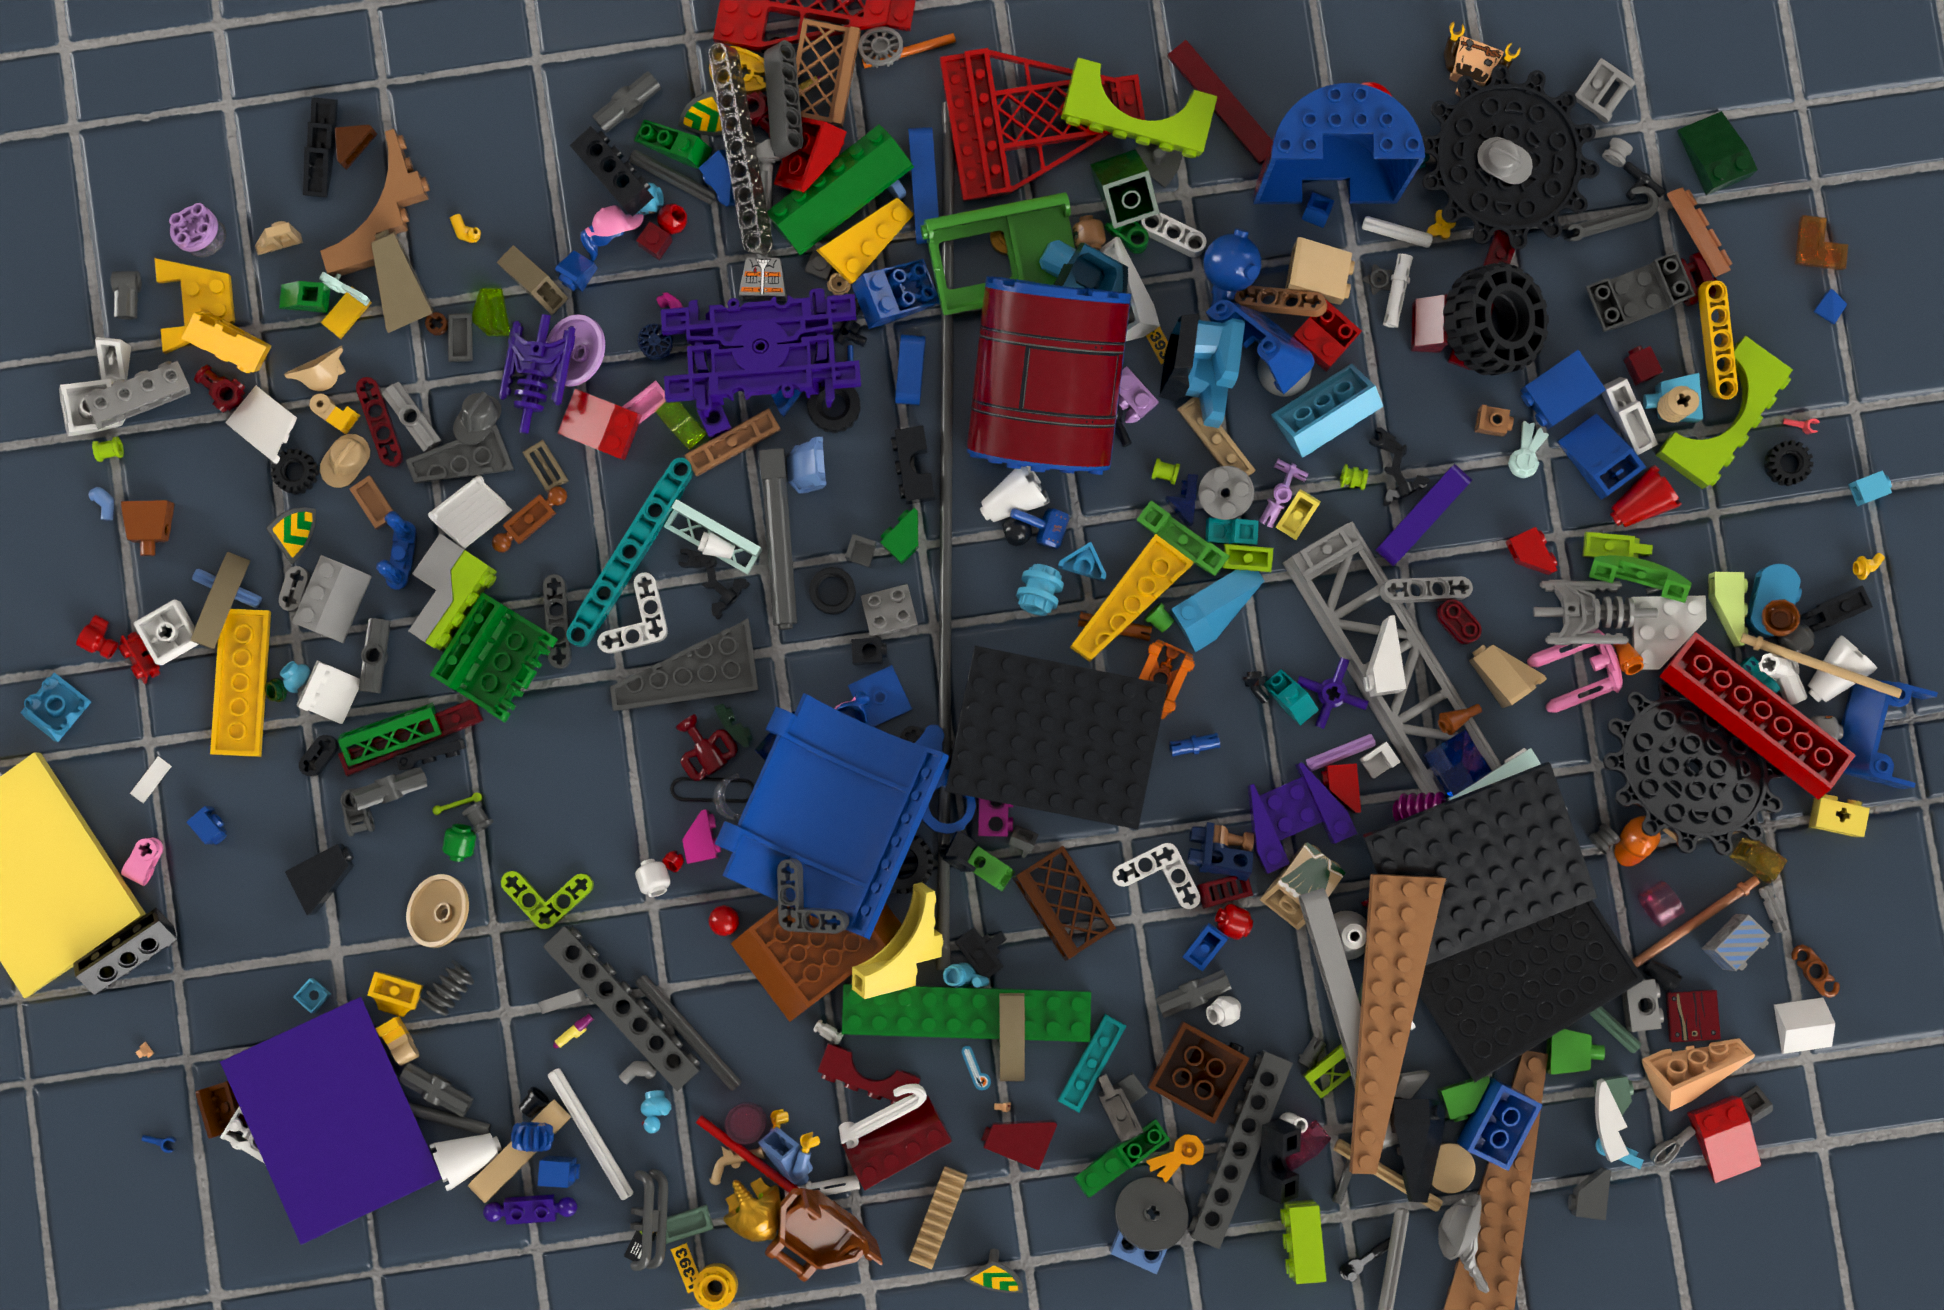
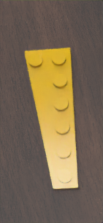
M1155 534L1070 648L1090 662L1175 583L1194 562Z

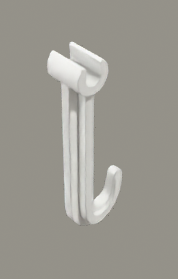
M919 1084L900 1086L893 1090L894 1096L897 1097L906 1093L914 1094L857 1123H842L839 1126L841 1144L846 1142L847 1149L854 1148L859 1143L858 1138L918 1108L926 1100L925 1089Z

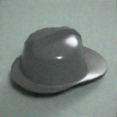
M483 391L469 395L464 400L462 410L453 425V433L456 439L462 444L467 445L483 441L501 415L499 401Z

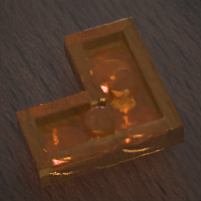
M1805 215L1800 217L1796 265L1836 270L1846 269L1848 244L1824 242L1827 218Z

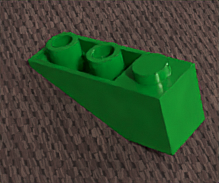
M645 119L634 139L635 142L696 169H699L708 160L712 148L698 136Z

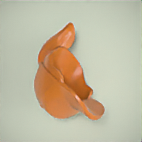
M1645 815L1633 818L1624 827L1619 836L1620 841L1615 845V857L1623 866H1634L1651 855L1661 840L1660 832L1655 836H1647L1642 832V823Z

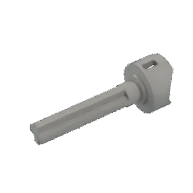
M766 139L762 143H750V160L759 163L758 233H771V220L766 212L772 208V163L782 161V158L774 154L771 147V139Z

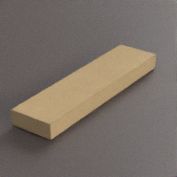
M1192 397L1177 409L1220 466L1240 468L1248 476L1256 471L1221 425L1219 428L1203 425L1199 398Z

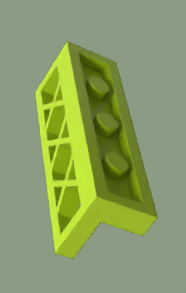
M1342 1043L1316 1063L1315 1067L1313 1066L1302 1074L1320 1099L1351 1076L1349 1069L1345 1073L1334 1072L1335 1065L1342 1059H1346ZM1323 1074L1330 1075L1329 1086L1321 1091L1314 1082ZM1334 1075H1335V1076H1340L1339 1078H1337V1079L1333 1082Z

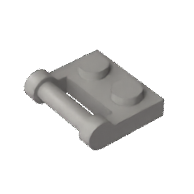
M1600 58L1575 94L1576 102L1594 113L1601 121L1608 123L1613 116L1612 112L1626 92L1633 88L1635 81ZM1614 80H1616L1620 86L1606 106L1602 107L1598 103Z

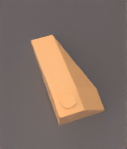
M1738 1038L1711 1042L1707 1047L1695 1048L1694 1045L1686 1046L1685 1050L1672 1052L1671 1049L1661 1050L1643 1058L1642 1064L1655 1096L1669 1111H1672L1692 1102L1752 1060L1755 1054Z

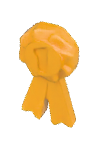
M1184 1134L1175 1141L1174 1151L1147 1159L1146 1163L1150 1165V1172L1165 1166L1157 1173V1176L1162 1177L1166 1183L1181 1164L1194 1165L1203 1158L1204 1145L1197 1136Z

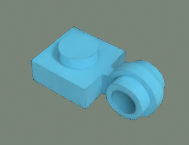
M1598 1138L1595 1143L1596 1150L1599 1154L1606 1156L1600 1138ZM1626 1147L1629 1155L1618 1160L1641 1169L1644 1160L1637 1157V1151Z

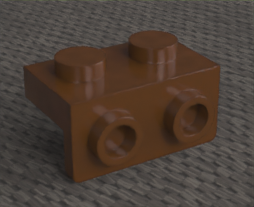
M228 1081L195 1092L209 1139L222 1135L239 1107ZM240 1113L238 1118L242 1121L243 1127H247L245 1118Z

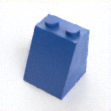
M1577 350L1527 384L1520 391L1522 392L1521 397L1528 407L1531 406L1535 411L1537 422L1549 430L1594 400L1606 389L1581 352Z

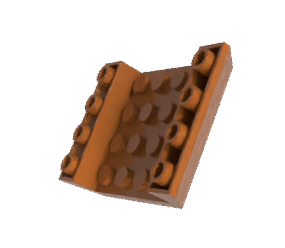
M885 903L870 940L847 930L836 934L786 931L779 924L777 906L735 939L731 945L789 1022H791L852 975L853 966H857L879 953L896 935L902 924ZM789 915L788 920L794 923L795 918H792L791 915ZM811 915L809 916L810 924L817 927L819 919Z

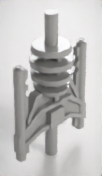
M1541 581V589H1545V592H1554L1561 602V607L1533 608L1534 617H1562L1563 628L1561 632L1550 633V636L1545 638L1547 644L1555 645L1627 644L1629 639L1627 636H1623V633H1616L1615 635L1606 633V635H1601V633L1592 632L1598 630L1600 620L1602 621L1603 628H1610L1613 621L1614 628L1621 629L1623 621L1625 627L1629 628L1633 626L1634 618H1657L1658 616L1657 608H1635L1632 598L1627 597L1623 604L1622 597L1615 596L1612 604L1611 598L1608 596L1603 598L1602 605H1600L1599 599H1596L1595 595L1590 593L1595 592V590L1617 592L1622 587L1620 581H1613V583L1605 581Z

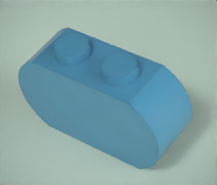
M1773 564L1756 573L1748 604V614L1745 617V624L1754 635L1764 638L1774 637V635L1766 631L1762 624V611L1769 602L1785 599L1795 605L1800 600L1802 589L1799 588L1801 580L1793 568L1785 564Z

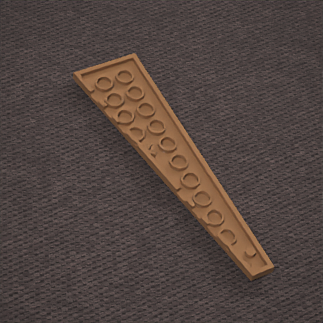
M1370 874L1349 1168L1352 1174L1377 1173L1446 878Z
M1527 1051L1519 1057L1512 1080V1087L1542 1104L1548 1054ZM1540 1112L1509 1171L1488 1162L1479 1187L1478 1195H1481L1482 1202L1481 1229L1478 1233V1250L1475 1254V1259L1490 1291L1484 1293L1478 1290L1474 1278L1469 1275V1271L1464 1268V1264L1459 1258L1456 1262L1455 1273L1451 1285H1449L1447 1299L1442 1310H1514Z

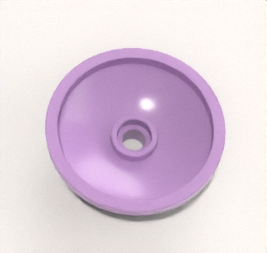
M571 315L562 319L554 326L546 340V343H553L563 339L564 330H567L568 327L574 326L576 329V337L573 351H571L565 386H577L589 380L599 369L604 357V333L595 320L585 315ZM555 373L554 376L552 377V379H553L555 382H557V379L555 378V376H556V373Z

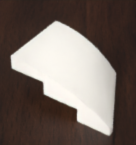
M255 386L225 423L277 464L280 459L277 455L281 444L287 443L289 433L297 417L258 386Z

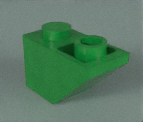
M297 281L282 284L279 308L328 313L331 289L324 283Z
M915 508L911 511L905 510L897 519L900 522L894 528L890 526L881 535L883 539L880 542L881 546L901 565L919 548L918 511Z

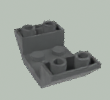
M1677 251L1655 259L1651 264L1613 279L1606 278L1585 287L1603 332L1630 325L1668 310L1696 296Z

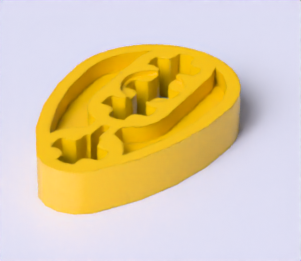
M736 46L724 47L713 55L709 64V73L712 82L719 90L735 95H749L754 91L756 93L758 91H766V83L763 77H760L765 76L764 58L747 49ZM724 63L725 68L730 69L732 65H735L738 71H742L746 67L750 74H746L742 78L739 72H734L733 76H730L728 70L722 69L721 73H718L715 66Z

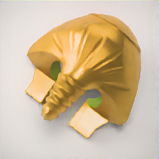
M761 1177L750 1183L758 1197L756 1199L740 1181L734 1180L732 1187L735 1193L725 1199L729 1205V1213L723 1217L724 1222L735 1233L752 1242L774 1239L779 1227L781 1203L779 1187L777 1185L769 1187Z

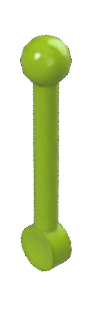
M474 793L472 797L441 807L436 805L433 807L432 812L435 815H439L442 811L472 801L479 802L482 800V795Z

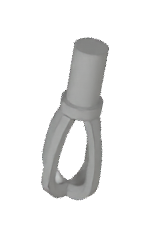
M1689 1125L1679 1135L1659 1144L1650 1153L1651 1161L1660 1167L1668 1165L1676 1157L1684 1143L1696 1134V1131ZM1675 1144L1673 1149L1661 1161H1657V1156L1663 1150Z

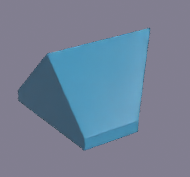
M1092 542L1059 561V569L1102 582L1105 581L1106 572Z

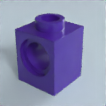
M720 402L712 403L710 414H720V420L715 424L709 423L708 417L705 418L704 412L697 410L710 440L732 429Z

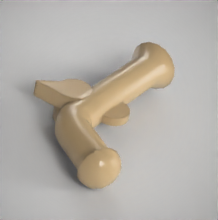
M722 1146L723 1156L715 1163L712 1176L709 1178L710 1183L719 1185L725 1166L731 1165L733 1168H739L741 1162L745 1160L732 1150ZM761 1147L749 1150L758 1158L765 1159V1152Z

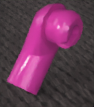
M668 292L663 293L662 296H658L656 299L660 308L667 306L670 309L683 308L681 302Z

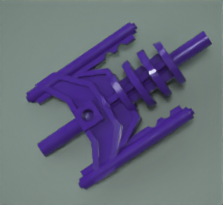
M541 314L536 342L527 341L522 337L523 327L519 321L513 322L508 339L509 346L499 397L501 400H504L507 396H510V384L513 383L511 377L514 375L516 367L517 373L526 376V379H518L517 385L523 387L524 390H515V396L522 399L521 401H514V407L523 410L519 432L523 434L529 433L532 413L542 412L544 409L538 402H546L547 396L541 394L540 391H548L549 385L541 381L548 380V377L552 378L555 373L557 382L553 386L555 391L552 393L551 400H554L553 403L557 406L562 403L571 351H573L576 337V329L574 326H570L567 330H564L563 339L553 343H546L551 316Z

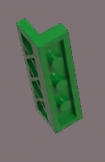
M431 702L340 734L338 743L348 767L441 735L442 732L435 717L436 709L434 703ZM430 718L434 731L424 733L417 730L419 722ZM404 728L412 733L408 740L400 741L393 737L396 730ZM377 736L388 740L385 748L382 749L370 746V743ZM390 742L396 743L394 745L389 746ZM357 744L365 748L362 756L352 759L347 747Z

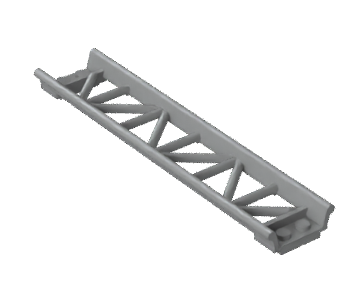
M1353 521L1341 526L1282 563L1338 656L1350 660L1347 667L1349 674L1365 700L1369 701L1368 705L1422 793L1427 795L1429 792L1434 794L1440 792L1433 778L1473 753L1475 754L1463 788L1476 781L1483 758H1485L1492 771L1501 766L1500 761L1473 717L1464 724L1469 734L1455 732L1453 735H1448L1439 729L1404 724L1446 698L1449 699L1455 710L1467 709L1403 603H1390L1405 628H1397L1398 638L1406 639L1399 643L1400 651L1403 653L1410 649L1403 669L1406 689L1400 693H1395L1391 708H1389L1382 695L1370 697L1369 692L1365 691L1363 678L1367 677L1366 672L1369 662L1364 665L1362 664L1342 629L1378 635L1381 626L1341 620V618L1378 597L1381 586L1388 581V578ZM1359 552L1378 585L1335 610L1353 555ZM1340 563L1326 604L1312 579ZM1391 587L1387 589L1388 592H1391L1393 595L1396 594V591L1392 590ZM1420 653L1442 689L1398 715ZM1406 734L1469 745L1427 770Z

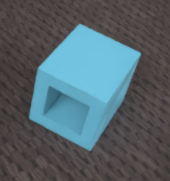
M1883 470L1848 484L1857 507L1892 493L1890 489L1892 487L1891 481L1884 474Z

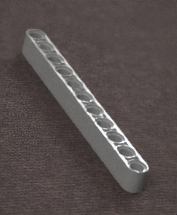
M1320 888L1299 895V903L1355 1087L1361 1006L1328 896L1324 888ZM1390 1118L1382 1149L1399 1144L1397 1133H1392Z

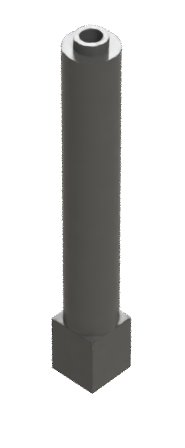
M784 448L759 450L773 625L778 626V630L793 629V624H797L787 492L786 456Z

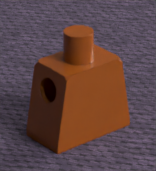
M168 500L121 501L127 540L140 543V556H155V542H168L174 503Z

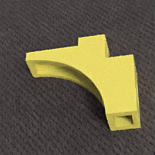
M922 882L913 884L910 907L896 935L875 956L852 967V990L862 998L867 999L916 986V975L918 973L916 963L942 957V934L934 929L936 924L934 917L936 895L934 890Z

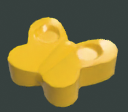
M1438 210L1435 213L1436 223L1431 225L1426 233L1432 234L1433 237L1440 236L1441 239L1447 240L1450 237V230L1455 227L1456 222L1447 223L1442 218V210Z

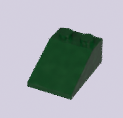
M1722 111L1677 130L1706 195L1750 178L1758 170L1748 147Z

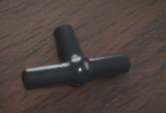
M1627 162L1623 167L1626 172L1637 180L1630 190L1635 187L1646 186L1656 192L1659 198L1666 192L1664 188L1651 179L1648 173L1642 172L1631 162ZM1629 190L1626 193V197L1629 200H1634L1638 194H1631Z

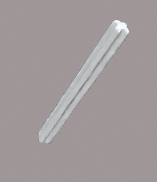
M561 1069L553 1070L548 1074L549 1080L620 1199H627L633 1195L634 1191Z

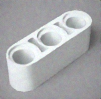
M1162 213L1141 220L1140 225L1146 229L1150 238L1189 257H1198L1204 252L1206 237L1200 231ZM1154 219L1158 225L1155 228H1149L1146 226L1145 221ZM1175 229L1178 231L1179 237L1170 238L1167 235V231ZM1194 239L1198 240L1201 247L1193 249L1189 246L1188 242Z

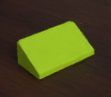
M1224 544L1223 552L1230 557L1223 565V568L1271 572L1274 548Z

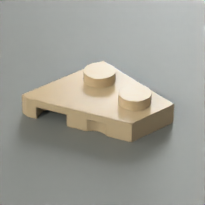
M279 221L273 223L272 227L264 229L255 247L257 254L261 255L301 244L303 241L301 234L289 222Z

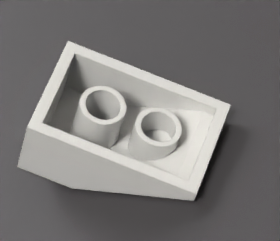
M1395 615L1389 616L1382 622L1366 672L1367 677L1363 678L1365 691L1369 692L1370 697L1400 693L1406 689Z

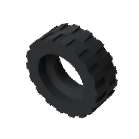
M819 383V394L810 395L807 402V409L812 422L825 432L837 433L839 431H846L849 427L851 428L854 425L853 423L857 421L861 410L859 395L855 388L834 389L835 394H839L844 398L846 408L841 415L830 417L822 409V402L826 397L825 386L822 387L821 383Z

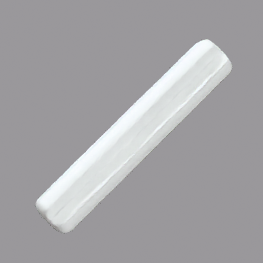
M1366 216L1362 224L1363 230L1426 248L1430 247L1433 240L1432 234Z

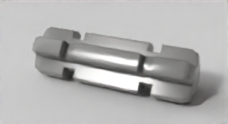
M1766 885L1761 887L1759 893L1761 898L1765 900L1763 903L1769 919L1773 920L1772 926L1776 933L1786 931L1789 926L1786 919H1783L1784 914L1777 897H1774L1775 891L1773 886Z

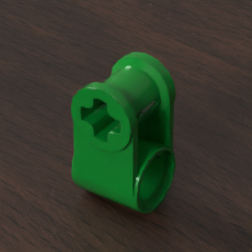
M1111 222L1104 225L1112 237H1120L1123 245L1130 252L1140 254L1147 249L1148 232L1138 222L1115 229ZM1134 236H1140L1144 239V242L1137 245L1131 239Z

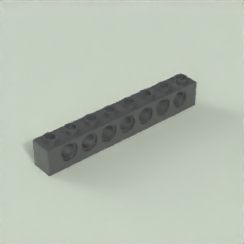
M564 926L543 948L673 1088L679 1091L701 1070L698 1066L700 1064L698 1058L691 1052L687 1054L681 1048L684 1045L675 1034L670 1036L666 1032V1024L658 1016L653 1018L648 1012L650 1007L641 998L637 1000L631 994L633 989L626 981L620 982L614 976L617 973L608 962L603 964L599 960V952L591 944L586 946L581 940L583 935L574 926L572 928ZM572 945L577 946L580 950V955L577 959H572L568 955V949ZM589 963L596 967L597 972L594 977H588L585 974V967ZM605 981L613 985L611 995H605L601 990V986ZM622 999L627 1000L630 1004V1010L627 1013H622L618 1009V1003ZM638 1017L644 1018L647 1022V1027L644 1031H639L635 1027V1020ZM654 1036L662 1037L664 1045L661 1049H655L652 1046L651 1041ZM670 1054H677L680 1057L681 1063L678 1067H672L669 1064L668 1058Z
M1262 1050L1261 1055L1257 1053L1252 1064V1068H1255L1253 1076L1246 1079L1243 1091H1246L1243 1101L1238 1100L1234 1110V1114L1237 1115L1234 1124L1229 1123L1225 1137L1228 1139L1225 1147L1220 1146L1215 1160L1219 1161L1216 1170L1211 1169L1206 1182L1210 1184L1206 1194L1202 1192L1197 1204V1207H1200L1197 1217L1193 1216L1190 1221L1188 1230L1191 1231L1190 1236L1193 1239L1220 1249L1260 1148L1262 1125L1269 1123L1292 1067L1293 1063L1264 1050ZM1264 1072H1270L1273 1076L1272 1082L1269 1085H1262L1260 1082V1076ZM1255 1095L1263 1097L1264 1102L1260 1108H1253L1251 1106V1099ZM1247 1118L1254 1120V1128L1251 1131H1244L1242 1129V1122ZM1239 1141L1244 1142L1245 1151L1242 1154H1234L1233 1145ZM1227 1165H1234L1236 1167V1174L1233 1177L1228 1178L1224 1176L1223 1171ZM1219 1188L1227 1190V1197L1222 1201L1214 1198V1193ZM1211 1211L1218 1214L1217 1221L1213 1224L1206 1223V1214Z

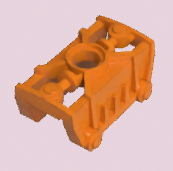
M1157 639L1155 643L1153 642L1149 645V656L1139 679L1154 682L1153 678L1157 673H1164L1167 676L1166 684L1168 687L1161 719H1164L1169 713L1174 712L1177 706L1175 705V699L1187 673L1193 670L1195 661L1193 660V654ZM1164 645L1167 647V659L1165 662H1161L1159 667L1157 658ZM1180 653L1185 655L1179 669L1171 672L1173 667L1170 665L1172 659L1177 658Z

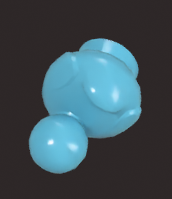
M294 661L289 662L280 672V676L284 678L283 683L286 690L298 693V688L304 684L306 685L311 669L305 664L298 665Z
M654 1090L645 1093V1100L641 1104L640 1110L647 1117L642 1122V1125L648 1133H656L660 1129L661 1123L656 1116H665L671 1110L672 1105L665 1098V1091Z

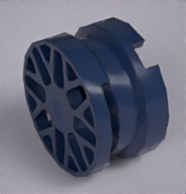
M648 324L638 334V346L647 358L661 360L672 351V336H663L661 324Z

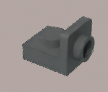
M822 240L821 243L817 242L813 245L814 249L806 265L805 273L828 281L833 267L816 251L828 243Z

